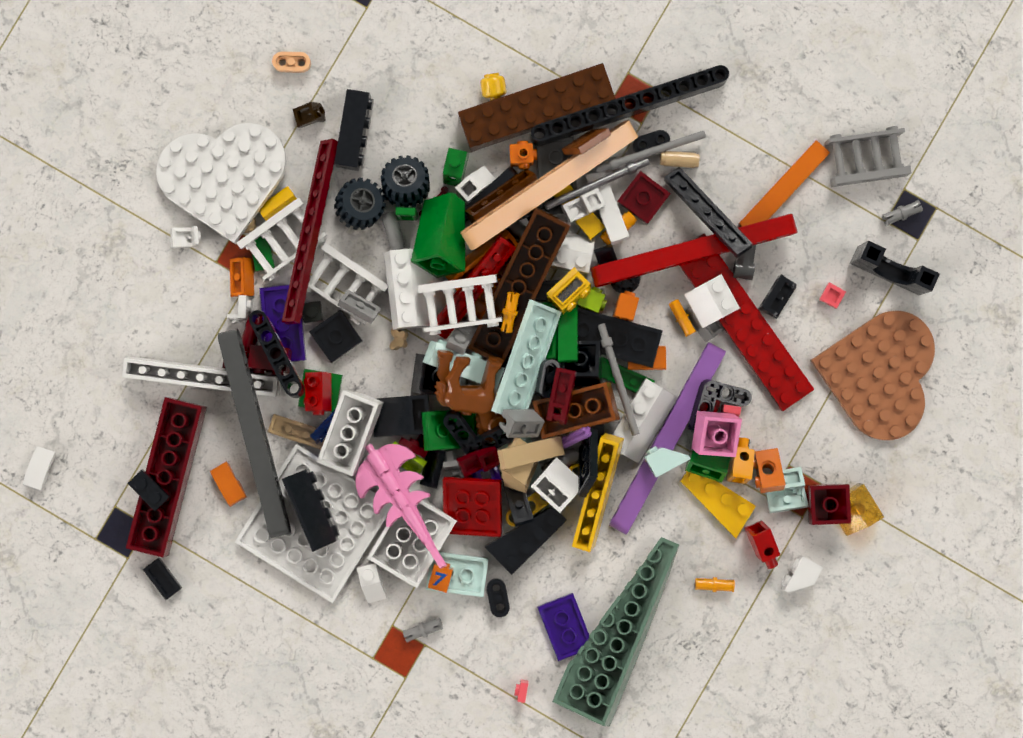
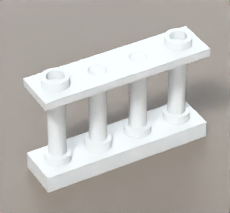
M300 198L294 200L237 242L240 249L246 248L250 250L267 274L262 277L263 280L269 279L272 281L280 275L278 271L296 257V253L290 257L286 255L272 236L270 229L276 225L278 228L281 227L297 249L299 239L287 224L286 218L291 214L293 216L296 215L303 224L304 213L302 212V206L305 204ZM325 232L318 236L316 247L326 241L325 237L327 234ZM260 236L266 239L282 261L274 269L256 246L255 240Z
M325 243L321 248L325 252L323 255L325 257L310 277L307 291L312 293L314 290L351 315L349 318L357 325L360 323L365 325L367 323L365 320L338 306V302L332 299L330 295L345 273L350 270L357 274L355 276L356 279L348 290L356 293L362 282L365 283L367 280L372 284V289L365 299L371 303L378 293L382 291L388 292V285ZM336 259L341 263L339 265L340 269L325 291L322 292L314 285L329 263Z
M497 274L417 285L418 293H424L427 300L430 327L423 328L424 332H429V335L441 334V330L481 324H487V327L499 326V322H502L503 318H496L492 293L493 283L497 282ZM474 285H482V288H484L488 319L476 320L472 291ZM462 287V290L465 291L469 321L457 323L453 292H455L454 288ZM443 290V294L445 293L449 324L438 325L434 301L435 291Z

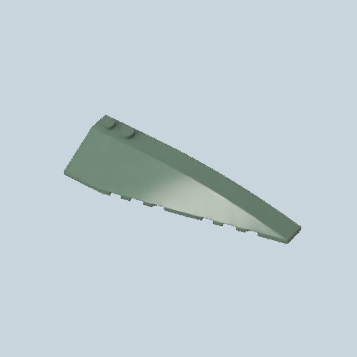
M663 537L659 539L648 554L645 562L638 568L634 577L624 587L623 592L610 606L596 629L591 632L588 641L580 647L577 655L567 665L552 702L602 726L611 725L651 626L679 544Z

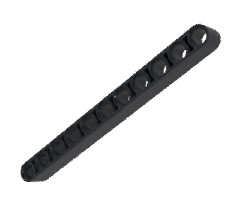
M718 65L538 124L531 130V142L535 146H543L720 88L726 83L729 77V70L723 65ZM715 74H722L724 79L716 78ZM697 80H704L706 85L698 84ZM685 85L688 91L680 90L679 86ZM667 91L669 92L670 96L664 97L662 96L661 92ZM650 97L652 102L646 103L643 98ZM632 103L634 108L628 109L625 104ZM612 108L616 111V114L610 115L607 110ZM594 114L599 119L592 121L589 119V115ZM577 120L581 125L574 127L571 125V121ZM559 126L562 128V132L556 133L552 128ZM537 132H542L544 134V137L542 139H537L534 136V134Z

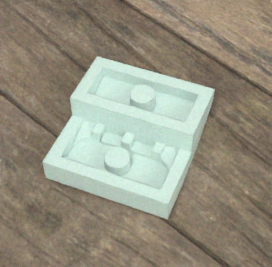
M801 467L784 469L783 475L786 484L784 490L766 493L770 514L807 508L809 506Z

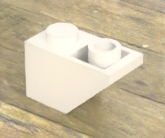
M483 166L467 176L455 187V190L469 204L496 178Z
M803 556L795 557L790 565V568H792L790 573L786 574L781 581V585H783L781 589L789 593L814 585L823 567Z

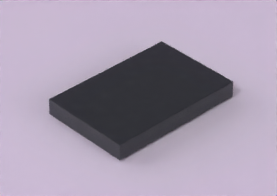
M591 427L592 435L584 439L579 447V497L586 498L598 477V428Z

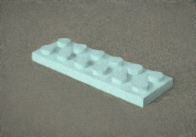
M529 299L491 411L501 414L503 409L529 408L536 388L540 364L546 359L561 311Z

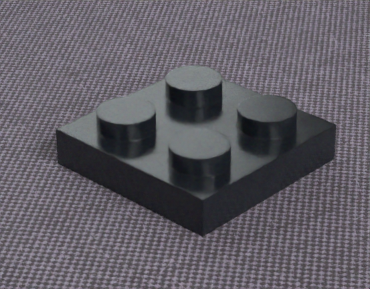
M341 310L309 331L331 363L363 342Z

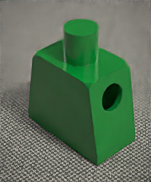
M448 148L443 169V184L457 186L463 181L469 152Z

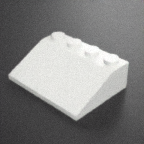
M413 249L389 250L384 253L393 330L430 327L426 296H424V293H418L417 285L444 281L443 277L436 278L411 262ZM443 290L435 291L436 295H434L437 316L447 305Z
M422 500L416 507L439 551L457 520L426 500ZM403 517L397 519L391 527H385L367 557L370 561L418 588L434 561L431 553Z

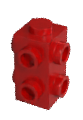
M323 371L305 372V411L313 412V416H323L324 412H332L331 373Z

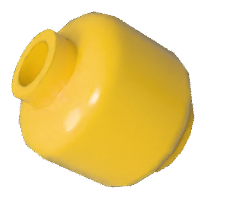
M499 73L486 74L480 81L482 96L490 98V101L500 98L507 92L505 78L499 75Z

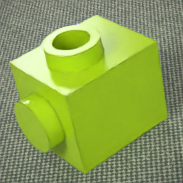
M592 286L589 295L584 299L580 298L577 305L588 311L599 313V310H604L607 300H604L605 294H602L603 290Z

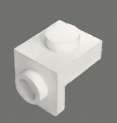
M192 226L191 228H171V248L196 247L201 241V233L198 231L197 226Z
M239 295L238 314H227V318L232 319V323H244V320L248 319L249 312H252L253 308L250 297Z

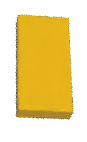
M286 186L267 200L259 212L267 221L297 198L291 189Z

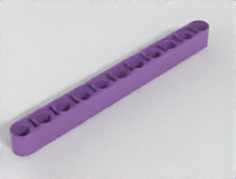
M710 342L707 343L650 448L656 446L657 448L662 447L673 451L690 420L701 382L706 379H712L726 353L725 350ZM645 458L609 523V526L625 535L630 530L657 480Z

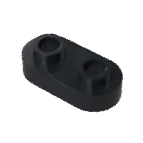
M657 130L639 136L633 142V151L636 153L670 142V136L664 130ZM659 136L663 137L664 142H659L657 138ZM644 142L646 147L641 148L639 143Z
M546 359L540 364L536 383V392L540 397H551L556 367L560 368L556 360Z
M494 578L487 584L490 610L494 616L504 617L510 609L506 585L503 580ZM496 584L499 585L500 590L494 591L493 586ZM497 604H503L504 608L498 610L496 608Z

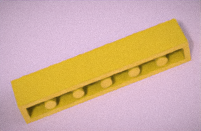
M608 433L600 437L598 445V477L586 498H584L572 547L591 552L596 546L624 438Z

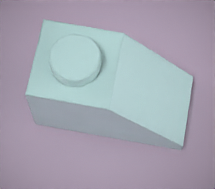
M656 446L647 450V455L643 456L656 478L691 459L689 455L662 447L657 448Z

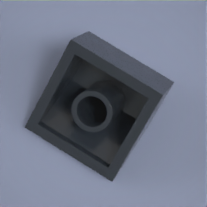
M578 341V362L560 363V368L577 371L574 386L601 383L602 358L600 341Z
M416 353L411 391L418 394L436 395V381H440L437 376L438 368L423 363L425 354Z

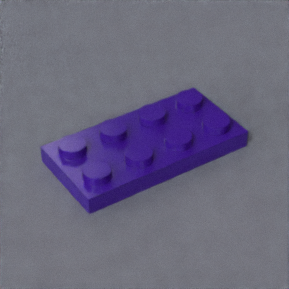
M289 285L259 288L262 312L269 317L284 348L292 350L291 362L307 360L302 318L300 324H285L282 322ZM272 333L264 336L265 342L272 339Z

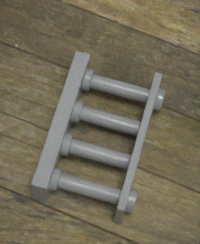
M898 126L886 128V131L844 137L841 134L830 136V139L825 142V146L833 145L837 168L836 176L830 180L831 187L906 177L911 174V166H904L901 163L897 137L905 132V128L898 129ZM890 137L894 163L890 169H885V166L882 165L878 138ZM871 140L875 165L873 171L866 172V169L863 167L860 141ZM852 142L856 171H854L855 174L847 175L844 168L841 144Z

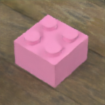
M697 411L691 449L699 455L736 457L742 419L731 413Z

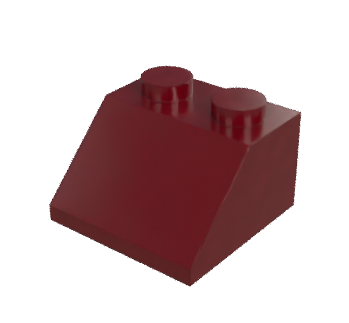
M849 484L807 485L809 524L851 523Z

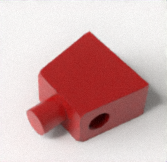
M762 520L745 527L744 529L754 552L761 562H765L768 569L778 566L776 557L780 556V552L771 529Z

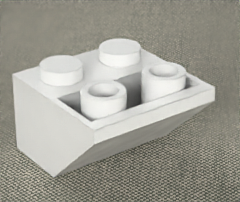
M556 457L532 483L531 487L560 513L578 493V476Z

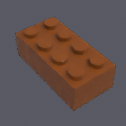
M611 382L574 390L566 425H562L558 421H546L550 398L533 401L534 410L545 421L540 431L542 439L572 433L582 427L588 426L591 428L620 420ZM556 407L555 413L561 414L562 409Z

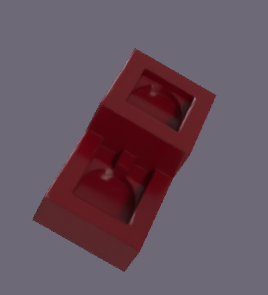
M495 447L477 450L456 459L464 477L481 469L486 472L500 465L498 452Z

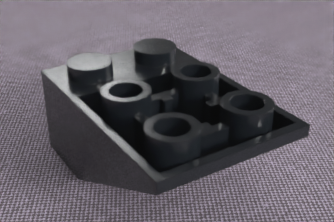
M429 395L377 398V400L384 403L374 428V437L423 434L422 412H430Z

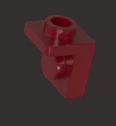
M420 434L417 440L412 437L409 440L401 437L398 443L425 458L428 452L424 451L423 434Z

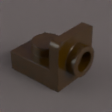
M309 102L292 109L297 128H303L315 122L326 121L325 110L321 103Z

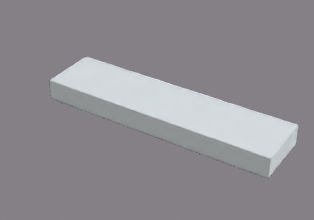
M603 171L600 173L594 172L585 177L587 183H590L606 175ZM609 183L598 187L606 206L598 209L611 245L630 239Z

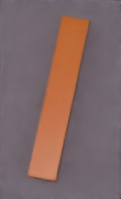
M816 140L738 225L742 227L768 220L830 152Z

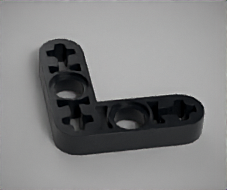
M710 379L703 380L699 386L689 420V430L694 433L697 411H700V405L703 402H706L708 405L706 412H713L716 400L739 406H747L752 399L751 393L740 387ZM707 386L716 388V392L706 390ZM728 388L729 395L726 398H723L722 391L723 389ZM735 394L744 395V399L736 398Z
M449 410L445 414L444 425L465 454L476 451L474 449L477 447L478 450L489 447L497 449L514 439L507 438L506 433L503 434L500 426L477 436L459 411ZM460 431H466L469 434V436L466 438H462L459 436L458 433ZM491 437L496 442L494 444H488L485 441V439Z

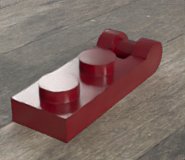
M556 367L546 421H558L562 425L567 424L577 371ZM556 407L562 409L561 414L555 413Z

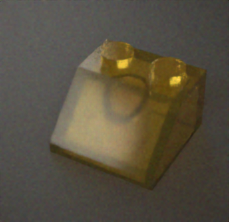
M858 483L850 488L851 523L839 525L845 535L848 536L868 528L884 518V515L864 484Z

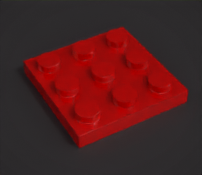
M460 477L443 478V512L457 520L449 534L501 537V480Z

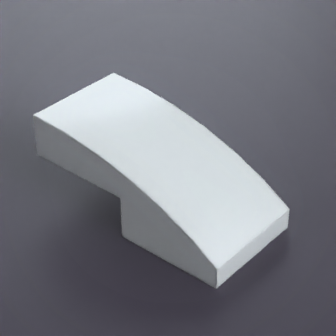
M598 188L562 205L561 209L568 223H572L606 206Z
M37 446L28 465L23 485L42 491L56 453Z

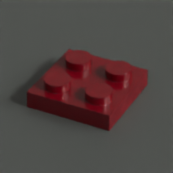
M640 171L618 199L617 203L648 225L671 193Z

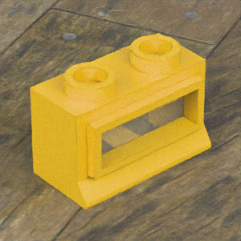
M574 267L546 293L547 299L562 314L566 311L570 312L576 307V302L580 298L584 299L589 295L591 283Z

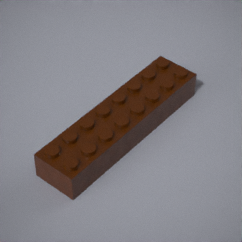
M601 63L459 111L458 116L470 152L530 133L532 128L538 124L616 98L604 64Z
M537 207L535 208L493 295L496 318H503L504 314L502 311L506 305L507 292L520 294L516 310L518 315L515 316L513 332L501 331L502 322H499V326L487 327V324H481L478 326L468 349L486 358L488 356L499 357L505 361L518 334L529 299L535 300L571 227L570 223ZM487 309L482 319H488Z

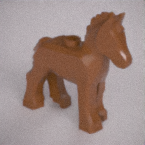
M438 350L437 376L440 381H436L435 386L438 402L442 406L460 411L463 415L476 413V428H478V434L480 435L499 426V422L506 423V419L503 418L502 414L491 411L495 401V376L498 370L501 369L504 360L499 357L488 356L481 384L460 385V376L463 370L469 366L471 359L469 357L456 356L450 371L449 366L453 359V353L446 350ZM491 437L485 439L486 441L489 440L490 442L495 441Z

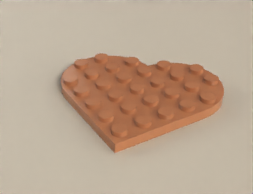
M888 311L873 317L812 358L811 362L853 424L863 434L878 440H895L913 431L923 416L925 396L918 380L928 372L933 363L935 344L931 331L920 318L904 311Z

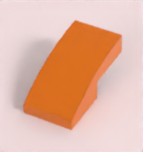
M227 461L210 471L230 507L247 497L240 481L236 479Z

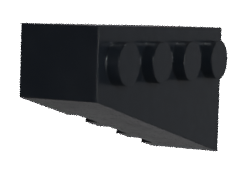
M553 506L535 515L533 522L519 525L485 545V548L511 575L567 521Z

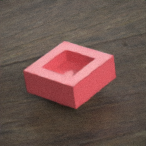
M829 282L819 300L836 309L846 291Z
M521 679L520 684H516L514 695L518 696L517 702L525 703L528 680Z

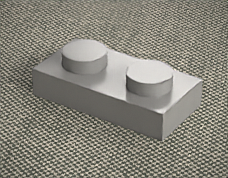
M350 290L345 292L338 303V306L370 324H372L381 310L379 306Z

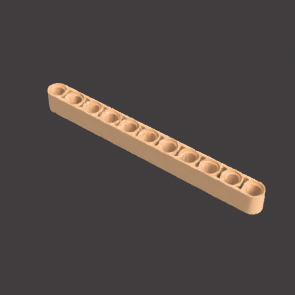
M625 120L610 130L611 136L584 154L571 156L465 228L460 234L470 250L481 246L637 139L638 135L630 121Z

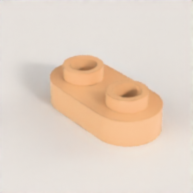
M278 52L273 56L272 64L279 72L304 73L310 69L311 60L303 52ZM285 60L286 64L281 66L280 61ZM300 61H305L303 66L298 65Z

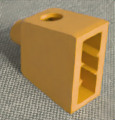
M739 438L736 457L730 458L726 481L746 484L752 480L755 450L749 449L750 439Z

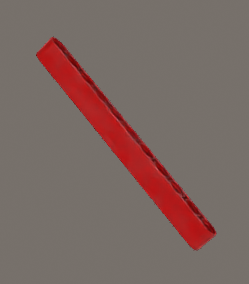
M793 214L738 228L751 241L752 246L798 233ZM713 234L591 267L590 271L594 286L600 287L730 252V250Z

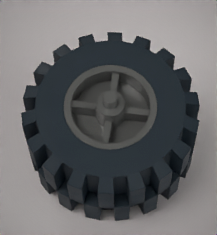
M409 155L406 158H403V156H398L399 159L392 158L391 163L387 162L385 168L381 171L382 190L386 200H389L391 205L396 204V207L404 206V208H408V206L414 208L417 203H423V198L426 199L430 191L427 167H425L422 161L419 162L418 158L414 157L411 159Z
M360 177L357 181L355 178L351 179L350 182L347 181L335 198L334 209H337L335 212L336 216L341 217L339 220L341 223H347L346 227L353 226V230H357L359 227L361 230L372 227L382 216L386 207V203H383L386 199L385 195H381L383 190L377 188V183H370L371 180L368 178L366 181H363V178Z

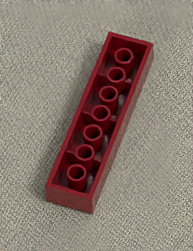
M170 397L164 398L145 472L170 498L157 511H154L139 496L126 549L162 558L169 556L207 409L206 406Z

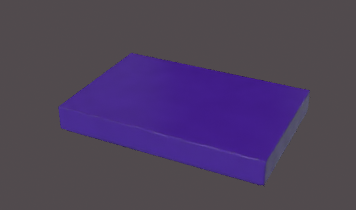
M570 593L537 606L557 660L561 661L576 655L580 647L588 641L589 633L574 594Z

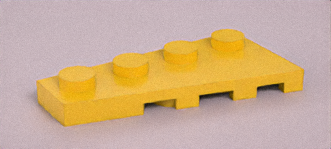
M687 471L680 480L730 534L737 538L756 506L715 480Z

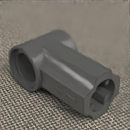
M753 245L751 249L737 258L733 267V278L753 279L756 245Z

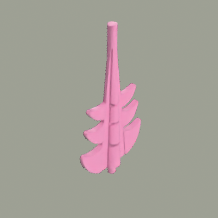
M372 444L367 445L365 448L369 455L359 466L356 474V489L359 497L364 498L371 488L378 486L379 490L373 499L374 513L379 514L386 504L392 503L393 506L387 513L386 526L391 527L397 519L403 517L431 553L439 568H444L447 564L437 550L416 507L422 500L431 495L425 491L409 492L410 486L424 477L413 471H399L402 464L416 457L409 448L399 444H388L375 450Z

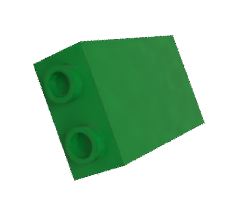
M451 192L424 200L411 262L436 278L465 271V240L460 234L465 229V201Z

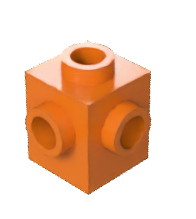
M518 141L517 144H510V165L512 167L529 169L530 166H533L534 160H537V149H533V143Z

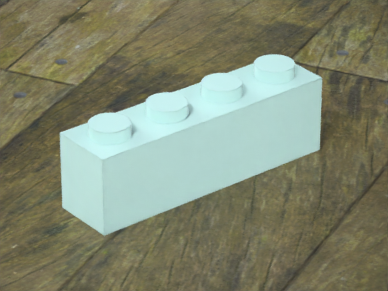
M438 339L437 342L430 341L423 363L438 368L437 351H450L453 353V359L449 366L451 371L456 356L469 357L471 359L470 364L463 370L460 377L481 384L487 361L482 360V355L474 352L471 355L467 353L462 355L446 348V341ZM503 367L498 370L495 376L496 390L505 369Z

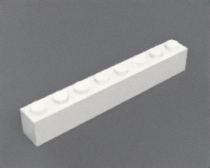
M138 357L124 358L122 377L231 391L227 372L224 368ZM251 372L257 395L273 397L280 395L281 383L277 376Z

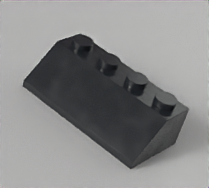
M305 469L283 478V484L312 552L338 541L339 530L336 525L332 524L330 519L332 518V513L329 507L325 508L322 501L325 500L322 490L317 489L315 473Z

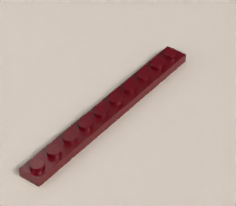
M335 139L320 141L282 322L285 324H300L303 315L304 302L336 156L338 141Z

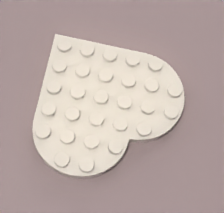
M243 123L230 127L217 139L199 133L187 134L176 138L162 151L157 163L156 175L159 187L170 201L236 244L280 183L286 170L287 160L281 141L270 129L259 124Z

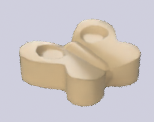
M392 328L391 334L394 340L390 343V349L406 348L408 332L401 331L400 329L393 330Z

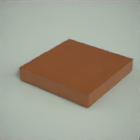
M609 128L589 130L563 147L562 151L564 155L584 154L611 136Z

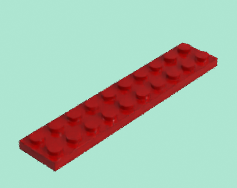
M703 233L698 238L705 237L706 235ZM720 255L679 265L694 288L722 274L740 309L719 319V322L781 411L786 410L814 390L811 383L738 280L733 278V273Z

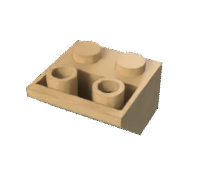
M514 438L507 448L526 444V442L520 438ZM539 461L501 470L504 486L526 493Z

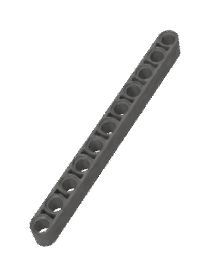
M238 329L218 333V342L268 533L271 538L291 534V526L241 334Z

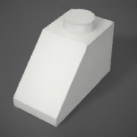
M371 562L358 566L357 572L367 602L371 603L387 599L379 565Z

